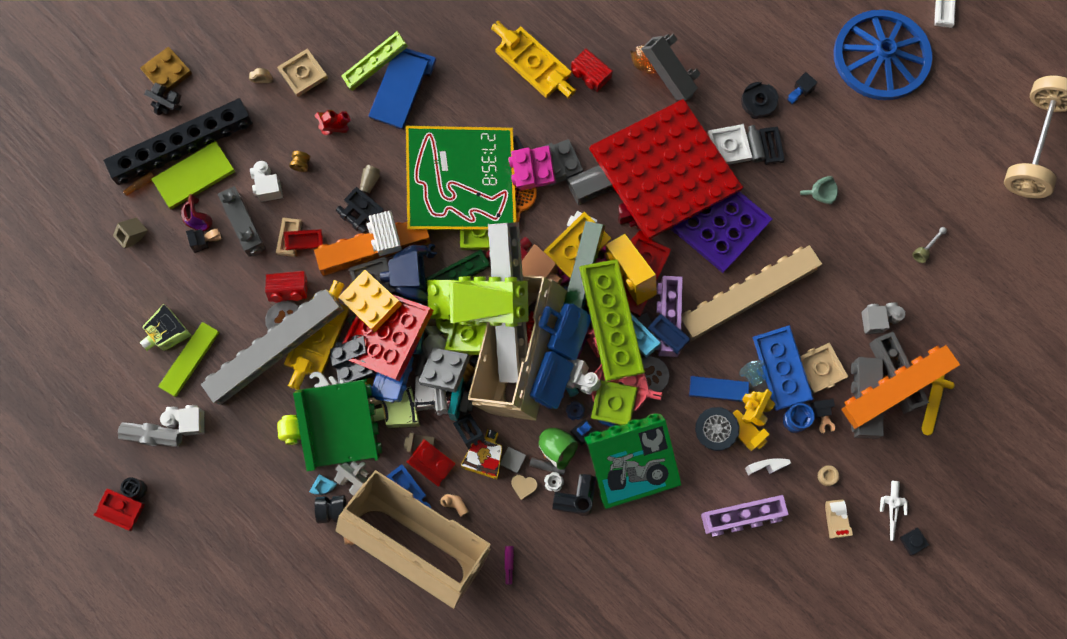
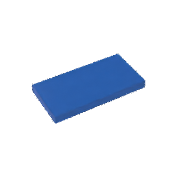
M402 52L389 62L368 117L403 130L428 67V61Z
M789 325L752 337L768 389L772 392L771 398L775 403V411L814 400L791 326Z

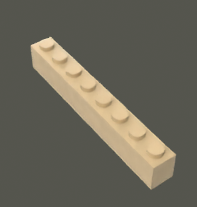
M810 245L806 248L799 247L793 252L792 256H783L777 261L776 265H767L761 270L760 274L755 275L754 273L745 279L746 282L742 284L738 282L729 288L730 291L726 293L722 291L713 297L714 300L700 303L697 306L698 309L692 312L691 310L684 312L681 315V329L691 339L690 342L817 271L822 263Z

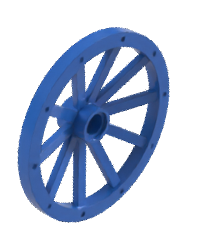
M871 10L856 15L843 26L835 41L834 62L841 78L854 91L872 99L894 100L911 94L923 83L931 68L932 50L924 31L910 18L894 11ZM872 20L879 40L857 27V25ZM879 20L896 23L889 38H885ZM901 26L914 36L897 43L894 40ZM851 30L873 45L843 44ZM919 43L923 58L898 49ZM843 51L873 52L849 66H846L843 58ZM897 57L921 64L922 68L919 76L915 79ZM876 59L877 61L864 84L850 73L856 68ZM891 61L910 83L909 85L894 90ZM881 63L885 65L887 90L869 87Z

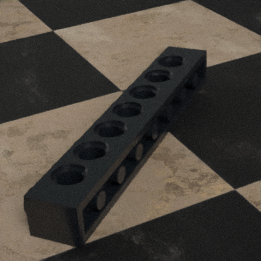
M238 98L112 155L103 161L111 179L117 185L125 184L137 176L145 175L150 170L161 168L170 161L178 160L185 154L196 152L199 148L210 145L220 138L228 137L238 130L246 129L253 122L242 100Z

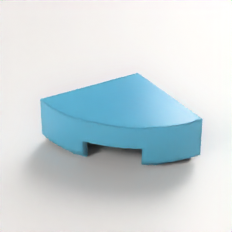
M319 474L309 492L316 495L327 494L337 486V483Z

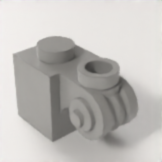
M897 302L888 303L886 306L870 304L861 312L865 334L884 333L889 329V322L897 324L905 317L904 309L898 306Z

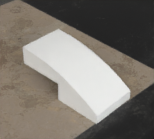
M767 459L748 465L745 470L750 475L766 467L769 474L791 464L789 459Z

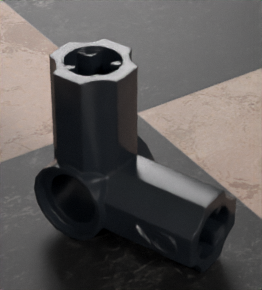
M579 474L576 495L555 492L552 510L576 513L580 516L589 515L592 511L597 477ZM581 501L589 504L586 510L578 508V504Z

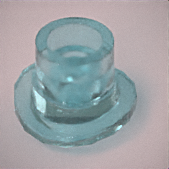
M757 360L747 363L740 370V377L745 376L751 386L764 382L766 380L762 368L765 365L764 361Z

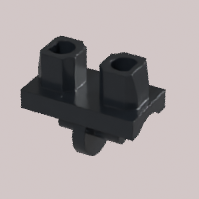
M155 82L152 89H146L144 95L157 101V103L154 101L151 103V106L154 107V113L158 116L163 112L168 114L169 109L166 106L172 110L177 109L181 111L182 105L179 102L182 95L170 90L168 97H165L163 95L167 87Z

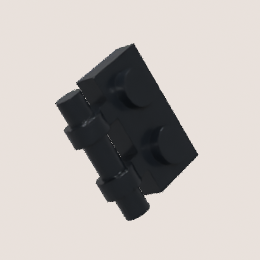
M357 187L344 199L348 206L345 209L342 206L336 208L340 218L344 221L347 220L352 224V228L361 233L368 231L364 223L366 221L370 222V215L385 212L381 206ZM353 211L360 215L358 219L351 215Z

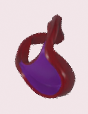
M189 194L188 202L181 208L182 220L185 225L194 230L202 229L206 231L212 226L213 220L209 215L195 211L194 204H197L199 199L193 194ZM189 206L191 209L190 219H188L186 214V208Z

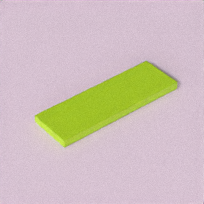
M618 259L580 266V274L605 381L644 374L645 371Z

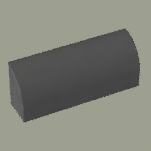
M600 165L565 180L577 205L615 190Z

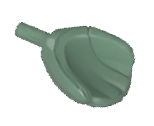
M827 176L819 179L813 185L812 190L800 191V195H812L819 202L832 204L837 199L838 187L834 178Z

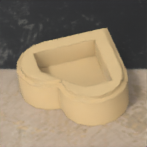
M257 68L255 71L250 72L249 80L253 83H271L272 75L267 69Z
M517 475L511 481L512 487L520 500H523L537 489V482L532 477L524 478V476Z

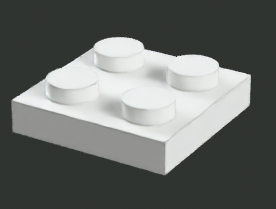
M744 124L709 130L707 132L728 165L752 159Z

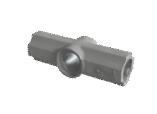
M122 422L118 428V439L135 441L144 445L157 446L158 444L179 447L182 441V434L179 433V429L164 428L156 424L143 423L141 425Z

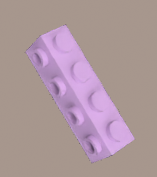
M663 276L661 283L657 284V294H660V301H657L656 313L664 315L681 330L682 277ZM656 338L661 343V346L656 349L659 350L658 356L678 357L680 352L676 354L660 339Z
M780 495L704 512L701 514L705 533H711L712 537L723 535V530L731 529L732 532L744 530L743 526L751 525V528L763 526V521L770 520L771 524L783 521L782 517L788 515L784 497Z

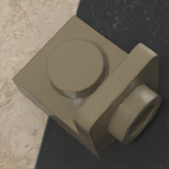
M410 433L409 437L405 439L404 449H407V453L412 455L423 439L434 446L435 438Z

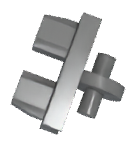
M354 461L350 465L347 462L343 465L339 464L335 469L338 472L334 480L342 486L348 480L352 482L353 485L349 492L354 496L368 480L366 477L369 473L364 470L367 464L364 461L359 465Z

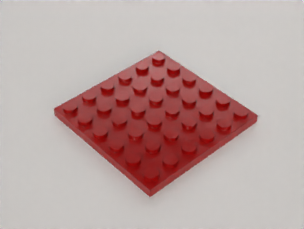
M684 99L594 143L589 148L647 240L743 189V186Z

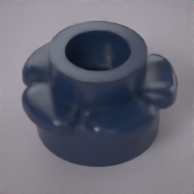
M573 401L570 405H567L566 413L569 419L580 420L583 418L585 408L582 404Z

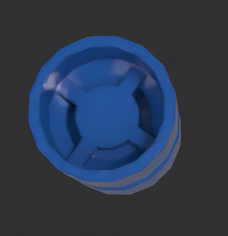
M804 403L793 405L783 416L785 428L793 433L804 431L814 421L812 408Z

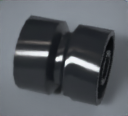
M345 495L333 496L332 499L316 497L315 518L317 524L329 523L331 519L334 522H338L339 515L347 506Z

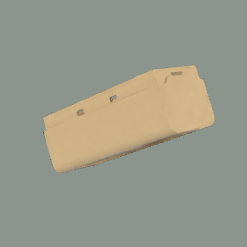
M523 276V281H528V307L535 301L537 303L533 315L535 323L526 360L521 364L513 401L508 403L505 399V389L508 382H499L495 326H490V322H487L468 400L472 401V405L493 415L536 420L540 404L530 397V392L545 353L552 351L547 347L552 334L540 328L538 324L546 306L560 313L567 291L553 279H547L542 276ZM550 314L547 326L554 329L558 318Z
M376 470L343 509V512L339 515L336 527L337 533L453 609L481 570L491 550L489 548L490 543L453 519L449 521L415 499L411 492ZM369 511L386 513L454 557L460 563L463 570L461 583H458L363 521L360 517Z

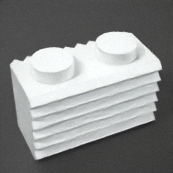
M389 210L384 213L370 215V222L367 223L369 233L374 235L375 240H371L374 252L378 251L379 256L401 251L402 248L392 212Z

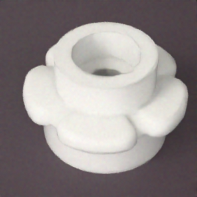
M552 472L544 479L545 487L549 491L557 492L561 490V486L564 484L563 477H560L559 473Z

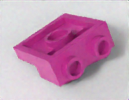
M549 145L535 149L528 147L511 151L512 157H509V164L511 168H514V174L511 175L513 185H516L520 191L556 183Z

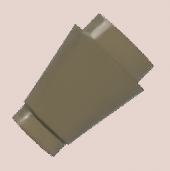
M366 165V168H363L360 184L362 192L370 194L381 176L379 174L381 170L370 165Z

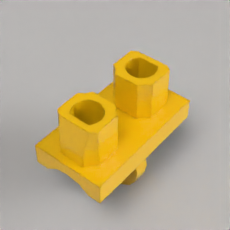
M769 389L762 393L753 391L751 394L744 395L742 400L746 404V412L742 420L745 423L753 422L757 426L766 424L767 417L763 414V411H771L775 405L770 398L772 392Z

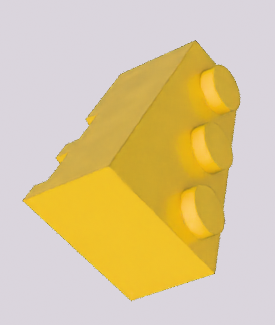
M626 234L605 244V257L607 261L618 259L623 283L637 305L657 295L656 274Z

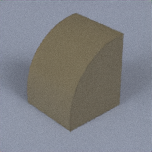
M136 217L117 223L113 237L125 249L139 242L148 230Z

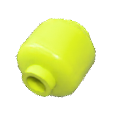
M297 415L283 416L277 423L278 439L284 441L286 445H295L298 443V440H301Z

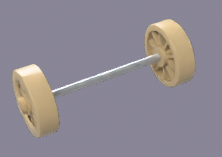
M1045 76L1033 83L1030 100L1037 107L1047 110V115L1032 164H1016L1007 170L1004 185L1009 191L1019 196L1044 198L1050 196L1054 191L1057 181L1055 174L1051 170L1038 165L1053 112L1067 111V78L1062 76Z

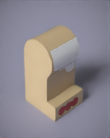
M843 499L826 501L825 510L829 538L852 536L853 533L852 528L849 526L845 501Z

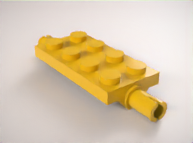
M496 21L497 25L495 23L492 25L491 30L502 38V42L495 49V52L545 98L556 89H559L568 99L571 98L570 95L573 96L576 89L566 82L572 75V72L521 26L516 31L508 30L500 21Z
M333 280L330 292L339 302L338 297L345 285ZM339 303L344 309L341 314L288 353L284 365L295 370L288 387L300 390L305 375H311L314 372L324 373L331 357L330 349L335 347L351 310L348 306Z

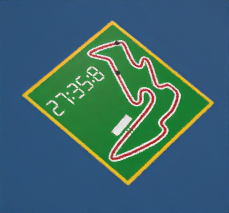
M406 126L407 229L488 230V224L515 223V186L511 179V175L514 174V168H511L509 164V157H512L511 151H514L513 128Z

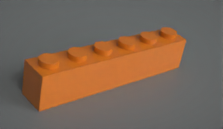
M407 222L395 223L402 250L411 245L424 246L431 243L427 229H407ZM360 233L355 235L354 238L340 239L334 244H323L314 249L318 267L323 276L382 257L391 256L398 252L379 256L378 251L374 252L371 240L375 239L374 235L370 233Z
M937 345L928 351L929 355L927 357L919 356L911 361L913 365L909 368L903 366L896 370V375L891 379L889 376H886L878 381L879 386L873 389L870 386L861 392L863 396L858 399L853 396L845 401L846 406L841 410L853 428L860 427L960 366V363L948 346L945 345L940 348Z

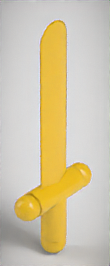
M945 375L931 383L929 403L927 404L922 424V432L925 435L933 433L943 389H953L955 387L953 382L944 379Z

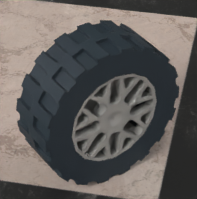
M712 407L706 409L696 421V436L700 443L708 449L715 451L725 450L731 447L738 438V420L732 412L725 408Z

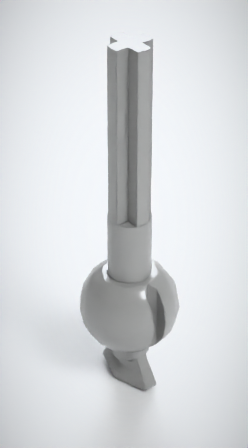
M426 326L425 328L428 337L422 343V352L427 359L432 347L444 350L447 340L440 336L441 332L437 326ZM434 388L436 413L439 416L447 414L446 390Z

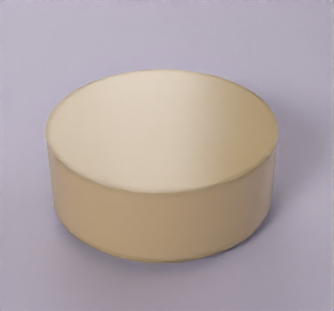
M824 466L818 472V480L825 486H832L838 482L839 472L833 466Z

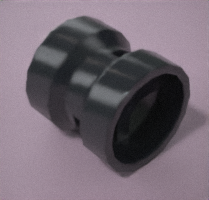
M129 477L121 483L120 490L126 497L140 499L146 494L147 486L142 480Z

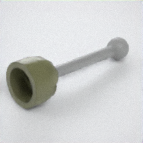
M941 227L939 233L926 247H919L913 252V258L919 263H925L930 256L929 249L942 234H946L947 229Z

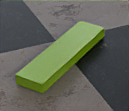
M398 31L395 32L342 75L349 89L352 91L405 50L408 47L407 43Z
M202 322L158 387L177 397L220 332Z

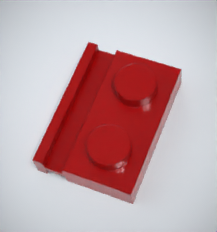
M423 439L413 452L411 458L406 462L438 487L456 464L425 439Z
M107 488L96 513L94 512L93 515L128 531H132V527L137 522L145 504Z

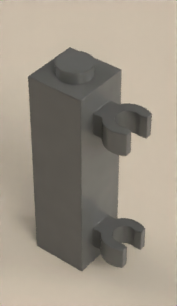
M667 34L664 37H652L641 50L676 100H689L698 89L693 80L700 76V72L697 68L694 71L692 68L686 71L670 47L678 40L674 34L671 36Z
M235 186L218 193V197L245 253L249 257L259 255L266 248L240 193Z

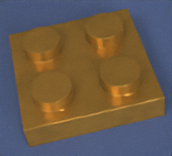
M169 46L140 67L153 84L157 82L167 87L164 95L192 74Z

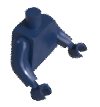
M430 244L427 248V246L411 245L399 251L393 259L389 260V271L380 272L381 282H390V286L401 296L428 303V293L425 292L424 255L428 258H434L437 252H432L431 250H434L436 246Z

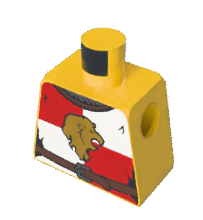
M487 430L485 441L478 440L479 444L476 446L473 443L471 445L472 448L468 450L462 461L461 468L497 480L502 454V445L495 443L498 433Z

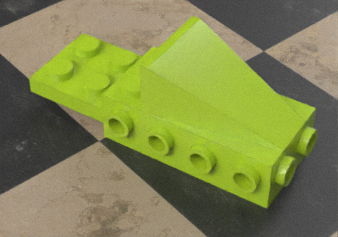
M461 276L459 280H427L428 307L434 310L430 319H450V323L460 322V324H472V321H475V325H487V322H490V326H501L502 323H506V327L518 326L519 322H528V281H517V277H505V280H501V277H489V280H486V277H474V280H471V276Z

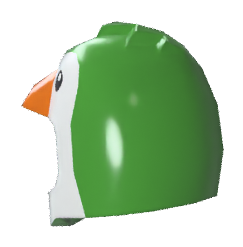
M559 428L545 429L541 433L539 448L543 452L544 458H548L559 470H564L568 466L578 448V444L572 435ZM563 454L564 457H563L562 461L559 462V459H560L561 455Z

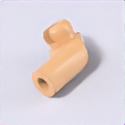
M446 494L440 500L443 507L456 508L460 517L469 512L460 496Z

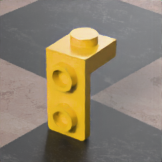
M739 410L733 413L739 423L738 438L750 451L756 447L760 449L768 442L765 438L769 433L765 429L759 431L751 422L745 423L742 420L744 415Z

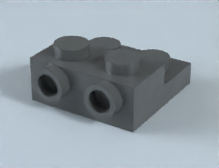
M569 139L554 145L552 143L544 145H549L551 149L556 183L549 184V186L583 172V168Z

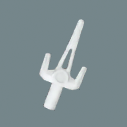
M891 481V496L881 497L880 512L884 511L885 503L889 504L891 541H894L899 506L903 505L904 515H908V501L905 498H899V481ZM893 508L895 509L894 521H893Z

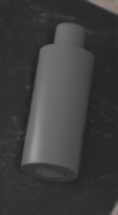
M751 125L748 127L749 132L746 135L752 154V162L758 163L764 161L766 157L760 131L756 130L755 125Z

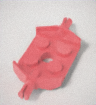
M601 364L594 373L600 380L605 381ZM645 373L608 381L624 383V385L638 388L633 411H637L649 398L661 401L662 397L660 396H662V392L649 389ZM596 391L591 393L593 402L595 401Z

